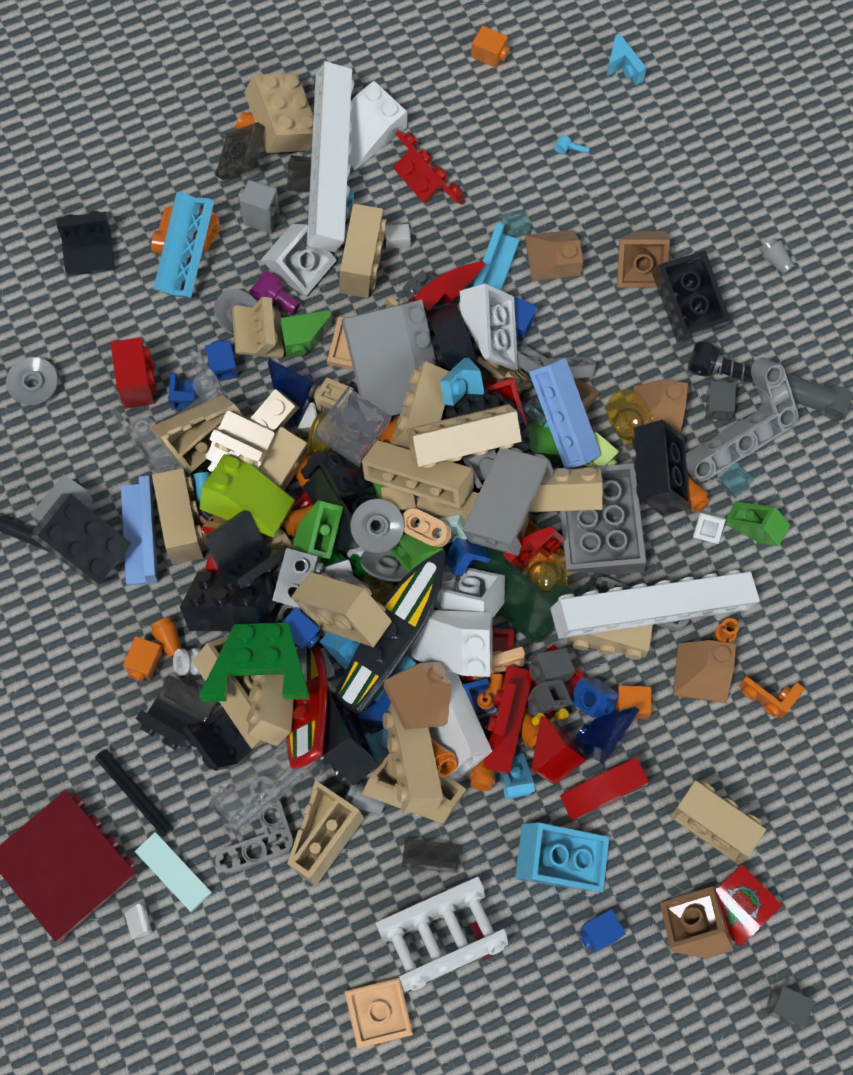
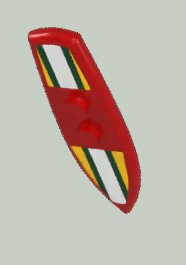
M316 643L310 649L305 646L302 650L300 648L297 650L309 692V699L293 700L291 732L286 737L289 764L292 769L305 767L323 754L328 683L325 659Z

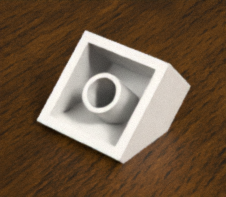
M291 224L261 260L280 280L302 295L307 296L337 260L330 251L307 246V224Z

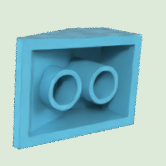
M543 823L522 824L515 879L537 884L603 892L609 837Z

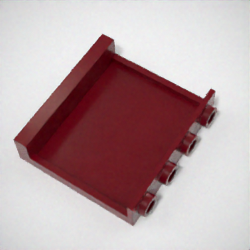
M66 790L0 844V875L52 939L60 945L69 938L67 934L132 878H139L135 872L138 866L128 855L124 858L117 851L121 847L111 834L105 837L99 830L103 827L102 823L93 813L88 816L82 808L86 804L76 793L71 796Z

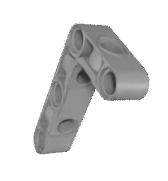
M764 357L754 361L751 367V375L755 388L759 392L762 402L761 407L749 417L742 418L718 433L713 439L689 451L686 454L687 471L690 475L700 481L708 480L795 426L799 417L785 370L781 365Z

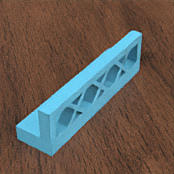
M183 192L176 193L154 283V290L170 296L191 298L214 200L195 198ZM204 205L202 214L198 216L200 206ZM196 230H197V231H198V232H197V236H196V238H195L194 240H192V239H193V235H194V233H195ZM190 255H192L191 261L187 265V259ZM185 279L186 282L184 290L182 291L180 290L182 281Z
M498 222L496 224L483 259L486 265L478 272L473 287L488 284L500 291L503 289L520 240L503 234L504 224Z

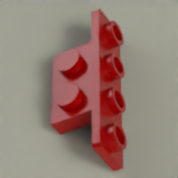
M397 130L396 136L409 150L392 168L422 202L427 203L442 187L454 202L463 205L466 202L461 196L463 191L455 183L451 184L446 179L448 174L439 165L436 167L432 163V155L424 148L421 150L418 147V140L412 133Z
M511 665L507 666L502 689H497L493 702V705L497 706L495 715L491 714L487 726V731H491L488 743L492 752L484 758L483 767L504 774H509L532 682L529 670Z

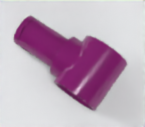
M264 271L250 289V294L257 301L262 297L272 298V304L276 303L291 315H294L300 307L301 302L286 293L280 279L269 271Z

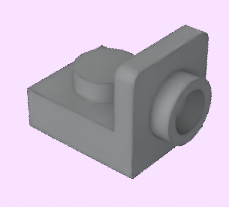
M494 448L489 449L483 455L470 454L463 458L465 466L473 470V481L478 489L483 486L481 481L486 479L497 455Z

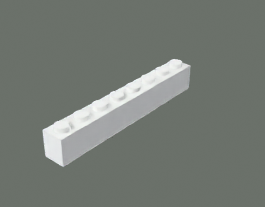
M325 61L316 73L307 246L336 252L346 242L348 233L347 229H345V221L349 213V209L346 207V199L350 190L347 185V178L351 168L350 164H348V156L351 152L349 135L352 130L350 114L353 109L351 93L354 88V80L352 79V69Z
M734 570L718 577L716 573L697 580H694V577H686L676 583L664 580L656 583L655 586L647 587V584L643 583L627 590H623L622 587H616L608 590L606 593H599L597 590L578 597H574V594H567L559 597L558 601L550 609L558 639L746 611L759 603L760 600L751 572L740 573L739 570Z

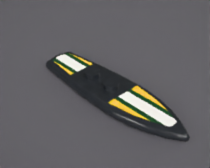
M444 550L438 551L414 567L396 585L382 604L386 609V615L392 622L374 647L360 643L334 694L335 699L345 709L362 714L382 689L384 681L392 676L418 639L431 616L442 587L446 558Z

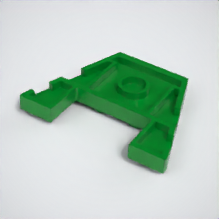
M234 624L200 691L199 697L201 701H227L230 676L283 674L282 695L284 700L309 699V692L289 624Z

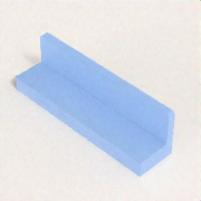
M566 358L530 371L529 374L564 468L570 469L581 466L599 457L601 453Z
M139 476V484L121 486L123 536L131 542V545L124 552L126 583L129 586L158 583L153 484L149 476Z

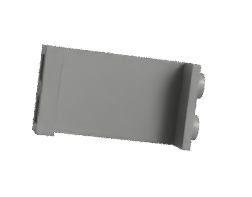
M517 448L499 449L463 528V532L469 542L518 556L522 546L517 535L544 475L553 477L554 474L548 458L540 454L529 455Z

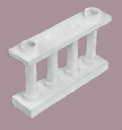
M479 877L376 922L383 943L393 942L404 966L406 974L399 976L405 992L408 990H418L424 987L426 982L487 954H497L508 945L505 930L502 929L494 932L480 901L485 898V894ZM465 906L470 907L484 938L468 944L454 914L456 910ZM439 918L445 919L458 947V950L445 956L442 955L429 927L430 922ZM414 929L419 930L432 959V962L419 968L416 967L403 938L405 933Z

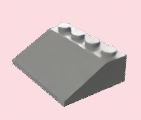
M422 300L404 302L341 319L366 422L400 414L403 408L404 397L411 386L409 379L415 368L419 369L425 361L437 366Z
M634 463L591 467L594 469L601 468L603 483L602 510L560 511L562 535L566 539L563 542L566 571L602 574L644 572L646 557L639 498L636 492L637 480Z

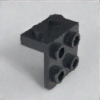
M92 211L83 215L69 214L56 218L57 229L62 240L64 268L68 276L110 271L115 268L111 226L106 211Z
M354 449L317 452L308 458L307 464L300 470L304 479H310L321 468L334 492L340 498L372 495L376 491L372 482L364 479L363 465Z
M246 510L241 511L205 537V541L223 581L240 589L250 586L256 578L263 573L270 572L275 568L276 564L283 560L279 550L264 544L252 514Z
M169 679L148 712L140 710L135 719L141 723L139 729L152 737L155 733L164 737L162 743L175 751L178 747L187 751L191 744L187 741L183 728L187 724L206 721L214 706L212 702H202L199 694L176 680Z
M223 706L207 721L187 724L183 728L187 741L197 748L203 756L204 764L214 771L239 766L260 747L251 749Z

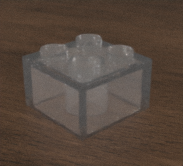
M347 387L317 427L316 438L360 467L363 458L388 429L392 416Z

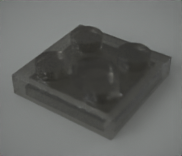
M257 122L227 133L215 176L224 180L254 169L257 163L258 151L263 142L265 129L263 125Z

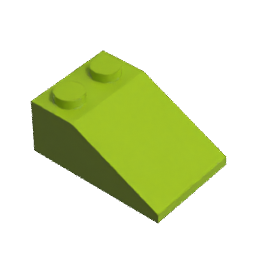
M224 454L202 486L200 510L226 520L231 519L243 510L249 511L252 514L258 531L274 537L294 505L295 500L250 463Z

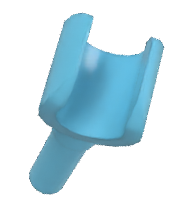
M566 135L560 136L554 146V150L560 154H565L568 148L588 153L590 149L589 147L571 142V139Z

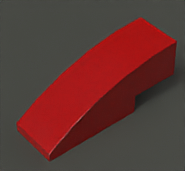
M483 261L452 269L419 289L408 301L422 300L425 313L440 299L447 304L465 288L486 264Z
M636 757L561 794L560 798L570 820L573 821L647 786L649 781Z

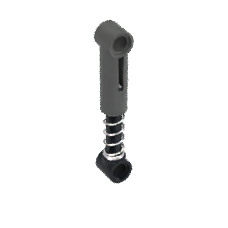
M697 342L694 345L687 366L690 372L704 377L710 376L712 372L715 374L719 373V375L725 374L730 376L731 379L737 378L742 383L747 381L755 386L751 375V367L746 366L744 362H734L733 358L730 360L725 359L723 355L719 354L718 348L710 343ZM786 373L795 403L821 411L825 417L832 420L841 421L846 419L853 397L850 390L840 386L827 387Z

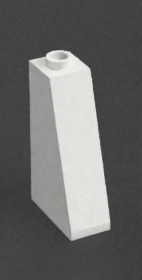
M445 670L452 684L448 723L445 726L429 727L431 739H435L438 744L456 756L457 767L449 777L451 779H459L486 758L492 750L458 674Z

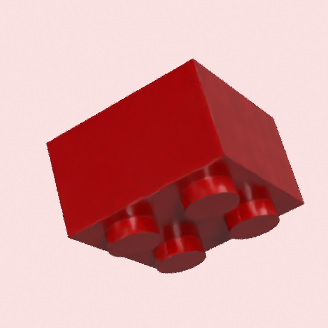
M141 337L110 342L116 387L124 409L155 404L154 395L158 394V389L153 376L154 363L150 355L149 346L143 345Z

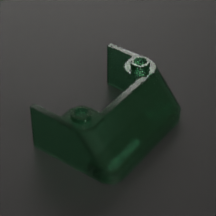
M485 546L484 548L491 557L489 563L476 560L471 567L505 576L504 604L498 613L528 640L535 643L545 641L556 630L550 608L558 601V598L567 594H574V597L583 596L584 593L592 591L597 581L595 577H592L576 594L565 585L553 586L545 594L503 556L505 552Z

